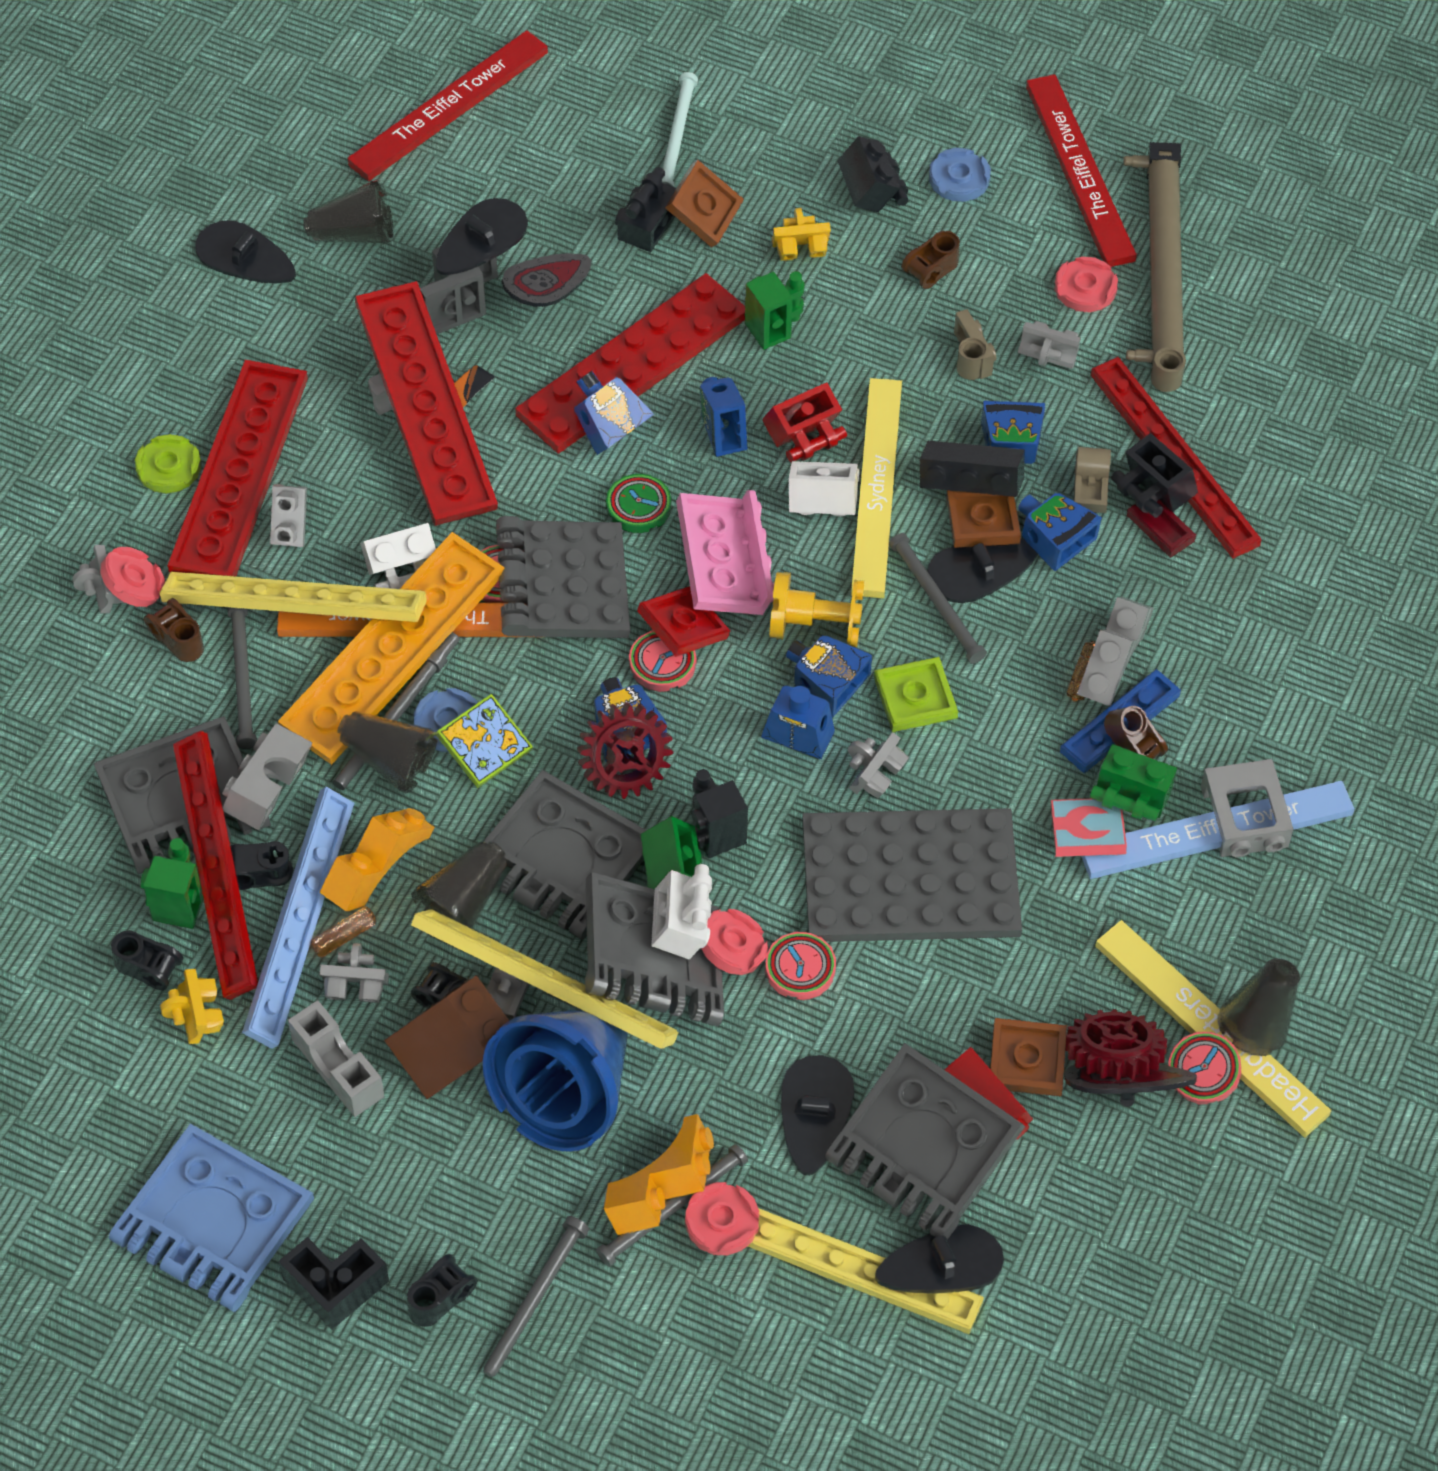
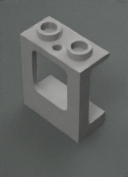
M1272 759L1205 768L1201 790L1203 797H1210L1222 838L1221 857H1244L1253 852H1278L1289 847L1294 829ZM1266 790L1276 824L1272 827L1245 831L1237 829L1227 795Z

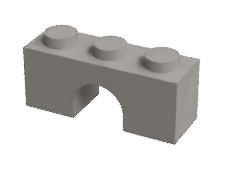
M277 723L269 734L263 732L253 748L256 751L253 756L247 754L238 769L239 777L235 778L232 776L226 784L222 795L227 797L223 811L260 830L275 808L282 786L271 781L269 778L280 780L290 786L303 767L312 742Z
M318 1000L288 1020L292 1041L354 1117L385 1097L381 1076L361 1052L355 1055L352 1053L341 1036L339 1025Z

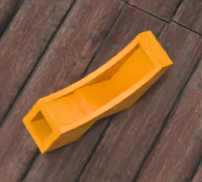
M411 808L373 816L356 852L336 857L319 893L345 911L365 907L372 892L387 871L408 850L418 843L429 839L435 827L425 820V816L421 812Z
M698 1114L684 1117L677 1137L655 1161L626 1178L608 1183L604 1211L617 1235L658 1227L661 1210L665 1209L666 1199L705 1191L706 1175L710 1174L711 1170L709 1152L714 1147V1140L709 1127H704Z

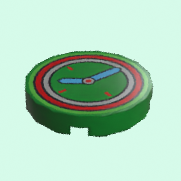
M636 473L624 476L614 482L607 492V513L612 518V522L622 523V529L627 532L645 533L655 526L658 528L666 522L671 512L672 498L668 487L660 479L648 474Z

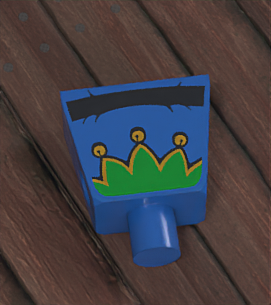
M709 377L705 379L700 385L701 415L716 457L747 450L745 403L732 378L718 379L716 377ZM721 418L729 422L727 428H725Z
M983 401L981 426L985 445L1025 449V464L1034 463L1043 426L1045 403Z
M1060 493L1053 494L1043 503L1039 502L1032 495H1027L1018 506V511L1026 516L1022 532L1024 540L1054 571L1058 570L1097 539L1102 518Z

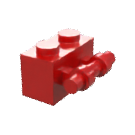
M827 382L773 406L762 419L777 448L791 441L794 442L795 447L786 451V457L791 463L799 459L807 460L813 457L814 452L823 448L830 449L838 445V441L847 437V432L843 426L833 429L830 424L840 414L842 408ZM818 430L819 436L808 440L806 434Z

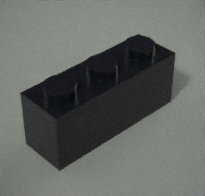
M928 440L920 457V488L1017 497L1024 480L1025 449Z

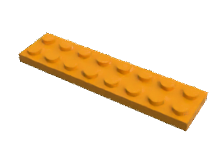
M451 532L400 588L404 590L425 591L427 602L418 622L371 619L278 720V724L311 741L310 750L332 765L425 663L427 658L499 581L504 567Z

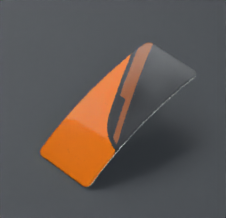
M478 365L473 366L454 383L463 408L485 385L495 378L494 375Z

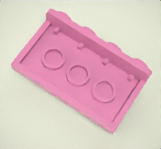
M747 490L742 499L680 493L676 503L694 609L763 615L769 604L773 602L775 583L771 580V558L766 552V530L762 528L760 519L762 508L761 503L757 501L755 490Z

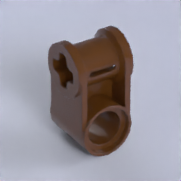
M951 231L936 233L924 244L907 254L901 265L902 270L915 276L920 281L919 283L922 288H931L938 280L955 270L958 266L959 237Z
M171 598L167 601V606L153 615L147 614L144 616L145 624L152 635L158 641H161L179 660L191 662L202 656L204 644L199 625L177 600Z
M1123 707L1112 710L1106 715L1104 728L1116 746L1152 759L1157 756L1162 757L1167 753L1168 747L1165 740L1156 731L1146 713L1140 707ZM1124 717L1128 721V729L1124 725Z

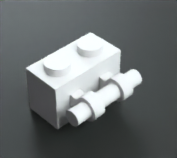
M792 461L789 474V512H796L802 515H812L814 513L832 514L834 516L855 515L860 474L858 464Z
M428 523L360 543L369 575L384 571L386 581L376 583L375 587L400 589L414 573L398 577L395 568L413 563L416 572L424 563V559H427L436 550Z
M697 865L695 867V875L692 877L671 870L655 888L652 947L690 960L700 948L706 946L710 937V928L707 927L708 918L711 916L712 904L709 899V893L712 890V878L709 876V867L707 865Z

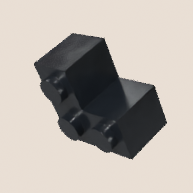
M306 1237L278 1261L283 1280L331 1330L389 1282L386 1263L362 1238L332 1262Z

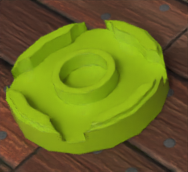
M172 434L157 436L150 440L151 443L145 447L143 445L137 452L135 458L137 477L145 487L154 492L165 494L179 492L189 487L199 476L201 470L199 450L183 436Z

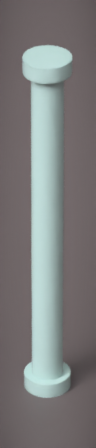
M690 72L682 73L680 76L679 84L681 89L663 165V170L666 174L662 179V183L672 187L675 186L673 177L692 91L698 83V77Z

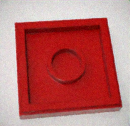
M690 586L640 602L637 612L675 657L726 640L730 634V629L714 611L694 609Z

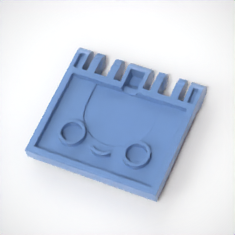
M190 1124L110 1232L109 1240L121 1247H125L128 1244L127 1250L137 1254L149 1240L151 1232L158 1234L159 1237L148 1251L146 1261L156 1265L163 1257L160 1263V1270L181 1282H185L191 1275L188 1283L195 1290L201 1288L210 1276L212 1268L215 1267L221 1272L211 1285L208 1297L214 1301H218L221 1298L220 1304L235 1312L247 1298L254 1282L310 1206L314 1196L309 1190Z

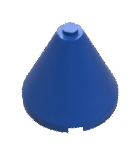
M581 1009L529 1014L513 1018L490 1038L484 1051L483 1075L490 1097L500 1113L507 1109L521 1124L516 1130L536 1144L557 1151L571 1152L585 1149L609 1130L616 1117L628 1032Z

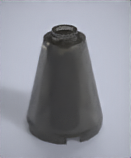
M379 180L371 181L308 210V217L303 219L307 236L312 235L314 241L391 242L390 238H393L394 235L390 206H386L381 198L387 196L382 183Z
M354 711L350 716L346 714L342 718L337 733L341 734L340 742L405 794L410 793L419 783L413 780L415 775L419 772H426L438 739L433 737L438 733L431 728Z
M482 841L477 843L419 884L411 893L412 900L415 904L421 900L426 907L423 911L432 909L473 929L506 867L505 852L500 846L491 841L489 843Z
M1271 959L1223 1003L1217 1017L1219 1030L1223 1036L1226 1032L1233 1039L1232 1044L1238 1050L1250 1055L1267 1056L1271 1055L1272 1051L1277 1049L1279 1051L1283 1047L1288 1037L1300 981V974L1297 968L1288 960Z

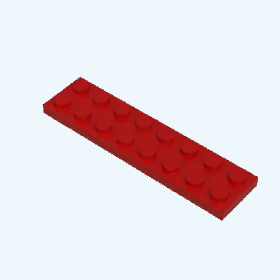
M705 273L515 408L516 416L559 454L586 435L574 410L575 406L587 399L576 383L579 379L593 371L600 383L605 386L618 377L639 397L745 320V305L710 275Z
M415 281L355 296V304L434 526L497 510V499L418 282Z
M245 359L168 562L169 573L182 572L237 576L308 380L307 371Z

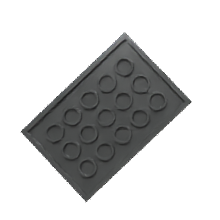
M1011 808L803 813L808 933L819 936L826 942L1021 937L1022 922Z

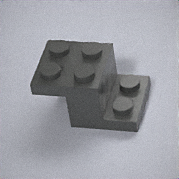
M440 247L432 250L435 281L421 287L420 290L436 334L486 315L484 283L498 277L497 257L465 272L441 275L436 271V258Z

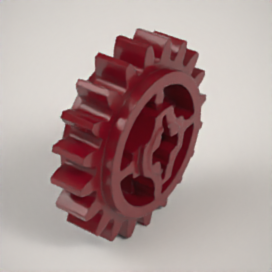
M625 702L622 712L614 704H611L609 716H606L599 710L597 712L600 719L599 723L587 721L592 732L580 733V737L587 742L586 745L577 747V751L581 755L586 756L578 761L582 769H587L583 774L588 781L594 780L593 786L598 791L605 787V793L609 797H612L617 790L622 799H626L629 789L639 797L641 785H644L650 791L653 790L651 778L662 781L664 778L658 771L659 768H670L671 766L663 757L674 754V751L665 745L673 740L669 733L664 732L667 725L662 720L657 721L658 715L653 710L646 714V708L641 704L633 711L632 706ZM635 726L632 730L627 729L623 732H614L622 727ZM648 734L650 747L647 758H645L643 753L645 742L643 739ZM605 743L607 746V756L605 757L607 762L602 766L601 750ZM616 745L630 749L634 756L621 752ZM636 769L635 771L627 774H616L618 771L622 773L624 770Z
M1113 1009L1111 1012L1098 1010L1096 1015L1092 1016L1085 1013L1084 1021L1074 1019V1026H1068L1065 1051H1068L1069 1060H1075L1076 1068L1084 1066L1087 1068L1086 1074L1095 1072L1100 1074L1101 1079L1108 1076L1114 1077L1116 1081H1120L1121 1077H1129L1131 1080H1135V1075L1137 1074L1149 1076V1069L1159 1070V1063L1165 1062L1167 1038L1164 1037L1163 1029H1156L1157 1022L1147 1023L1144 1015L1137 1017L1132 1015L1131 1011L1122 1013L1116 1009Z

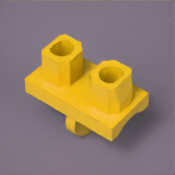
M795 208L793 218H783L784 227L773 228L772 247H777L781 261L796 259L798 257L797 245L808 244L810 257L826 256L827 242L831 232L830 222L815 224V216L803 217L802 208Z
M185 969L184 982L179 984L177 989L168 991L169 999L162 1002L160 1010L163 1017L173 1018L175 1025L185 1024L188 1043L197 1044L200 1043L203 1034L220 1032L224 1020L220 1008L204 1009L203 1003L215 1001L217 996L215 979L197 978L196 969Z

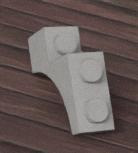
M1117 597L1107 627L1100 630L1077 693L1078 695L1111 706L1128 662L1139 642L1143 640L1154 610L1153 607L1125 597Z

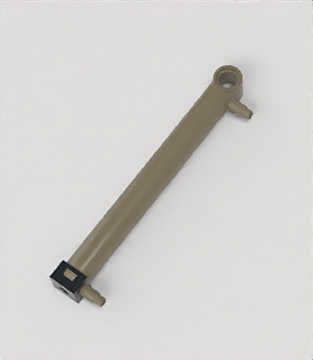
M1150 142L1148 155L1124 156L1123 165L1147 168V179H1149L1152 350H1127L1126 359L1134 360L1135 362L1152 363L1150 378L1152 385L1160 391L1172 392L1181 386L1186 364L1183 337L1179 177L1181 143Z

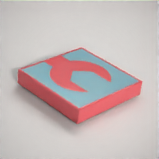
M1092 798L1051 800L1056 857L1126 854L1127 844L1123 811L1121 809L1113 807L1111 810L1103 807L1102 802Z

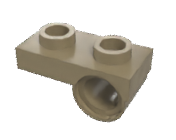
M968 309L956 312L954 334L960 343L957 358L958 374L968 380L992 376L993 364L996 361V352L993 345L986 342L980 322L977 319H973Z
M1077 448L1074 502L1092 512L1106 513L1111 449Z

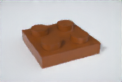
M696 160L690 165L665 208L712 248L721 240L744 199L703 163Z
M947 490L946 499L954 548L974 547L979 543H983L984 546L1020 544L1021 533L1014 497Z
M995 1018L990 1069L1009 1091L1061 1097L1067 1025Z

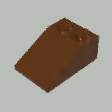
M474 975L384 1041L424 1097L429 1099L481 1063L488 1041L509 1019L477 975Z

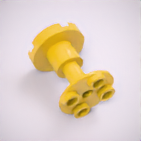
M777 572L773 591L770 637L783 640L786 623L812 626L813 619L849 623L847 644L857 648L859 628L853 626L854 624L861 623L862 604L856 603V600H863L865 580L854 579L851 603L815 599L816 592L790 590L791 572Z

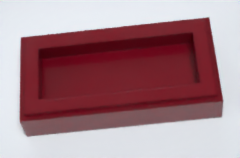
M1158 500L1157 503L1163 507V512L1156 518L1149 513H1143L1136 504L1128 508L1126 516L1170 558L1195 542L1196 534L1161 500Z

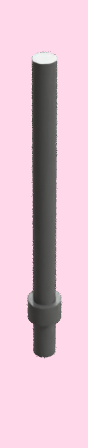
M452 632L427 658L422 668L334 779L333 784L338 789L344 790L433 674L435 672L439 673L448 662L447 656L460 641V638Z

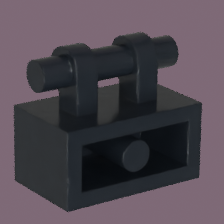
M858 136L837 160L854 206L879 213L891 198L895 199L899 206L906 205L909 202L907 197L908 188L905 181L900 179V168L897 161L892 158L889 152H886L882 142Z
M655 167L652 173L646 174L641 185L633 189L629 203L625 208H621L618 211L615 219V225L618 226V240L648 252L653 251L675 218L665 207L677 188L662 183V179L666 174L662 168Z
M1151 433L1125 452L1130 472L1125 475L1121 470H1117L1111 476V480L1117 485L1119 492L1124 496H1130L1136 501V506L1143 513H1149L1154 518L1160 516L1163 512V507L1157 503L1158 500H1161L1174 512L1198 493L1193 469ZM1138 485H1143L1147 490L1143 491Z
M699 770L692 783V789L695 794L692 798L694 810L691 811V816L696 830L698 848L703 847L708 858H712L747 844L748 807L733 780L716 786L707 770Z

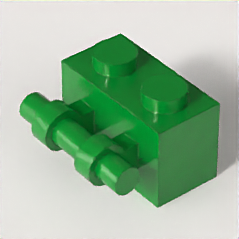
M774 271L764 276L755 277L746 283L745 325L763 350L791 338L792 322L798 321L800 314L804 310V301L801 296L804 294L805 283L800 272H791L786 286L782 284Z
M1112 744L1100 768L1097 785H1094L1090 798L1102 802L1103 807L1111 810L1113 807L1132 813L1131 817L1138 820L1146 818L1156 822L1157 818H1160L1170 797L1177 768Z
M670 816L641 833L642 855L645 861L648 888L655 889L671 870L692 877L695 875V867L702 864L695 826Z
M174 838L171 840L168 849L169 859L154 856L150 868L144 869L141 877V888L145 891V903L150 909L153 921L194 929L204 901L196 865L190 861L189 847L182 839Z

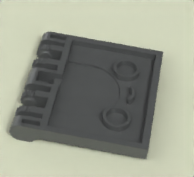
M503 516L496 520L497 545L499 548H505L498 554V562L504 567L499 577L500 598L502 602H508V604H504L501 608L502 633L504 635L524 637L629 638L630 621L622 523L525 521L517 516Z
M225 716L94 763L95 771L138 874L143 873L145 868H150L151 866L144 849L145 846H149L153 858L154 856L164 858L157 842L167 838L170 841L174 838H179L178 834L183 832L194 854L173 748L174 743L200 730L208 733L222 807L224 806L227 797L222 795L223 790L232 776L235 778L239 777L238 769L244 760ZM224 812V817L230 816L228 813ZM269 817L260 829L271 826ZM237 819L238 826L244 835L252 832L250 825ZM226 824L227 832H228V837H229V841H230V840H231V837H230V836H231V832H230V829H229L228 825Z
M542 770L470 857L466 865V871L477 878L482 876V880L491 885L502 873L505 865L512 868L502 882L501 892L509 895L515 889L513 899L532 911L538 910L543 904L540 915L546 919L554 914L559 908L562 899L570 904L561 914L558 926L564 930L570 926L569 932L584 940L587 937L585 879L591 872L627 882L644 861L641 833L646 830Z
M591 872L585 879L588 971L585 977L586 993L600 997L604 995L606 996L605 998L615 1000L620 992L621 978L627 979L624 987L626 1003L635 1005L639 1001L640 1007L662 1013L669 1010L670 1015L680 1016L685 1009L686 995L691 996L688 1004L690 1020L697 1022L701 1020L704 1024L719 1026L724 1017L722 970L706 958L701 948L689 960L651 946L655 889ZM711 905V913L718 910L717 906Z
M904 1043L830 1146L825 1159L837 1168L842 1166V1171L851 1176L864 1161L866 1153H869L874 1159L863 1173L860 1184L865 1188H869L879 1178L873 1188V1193L893 1208H896L903 1201L911 1185H914V1188L902 1204L900 1213L906 1217L911 1216L922 1202L924 1194L928 1195L933 1200L921 1215L918 1224L924 1230L931 1227L930 1234L935 1238L944 1235L948 1239L958 1226L959 1220L1025 1126ZM886 1165L887 1169L882 1174L884 1166Z

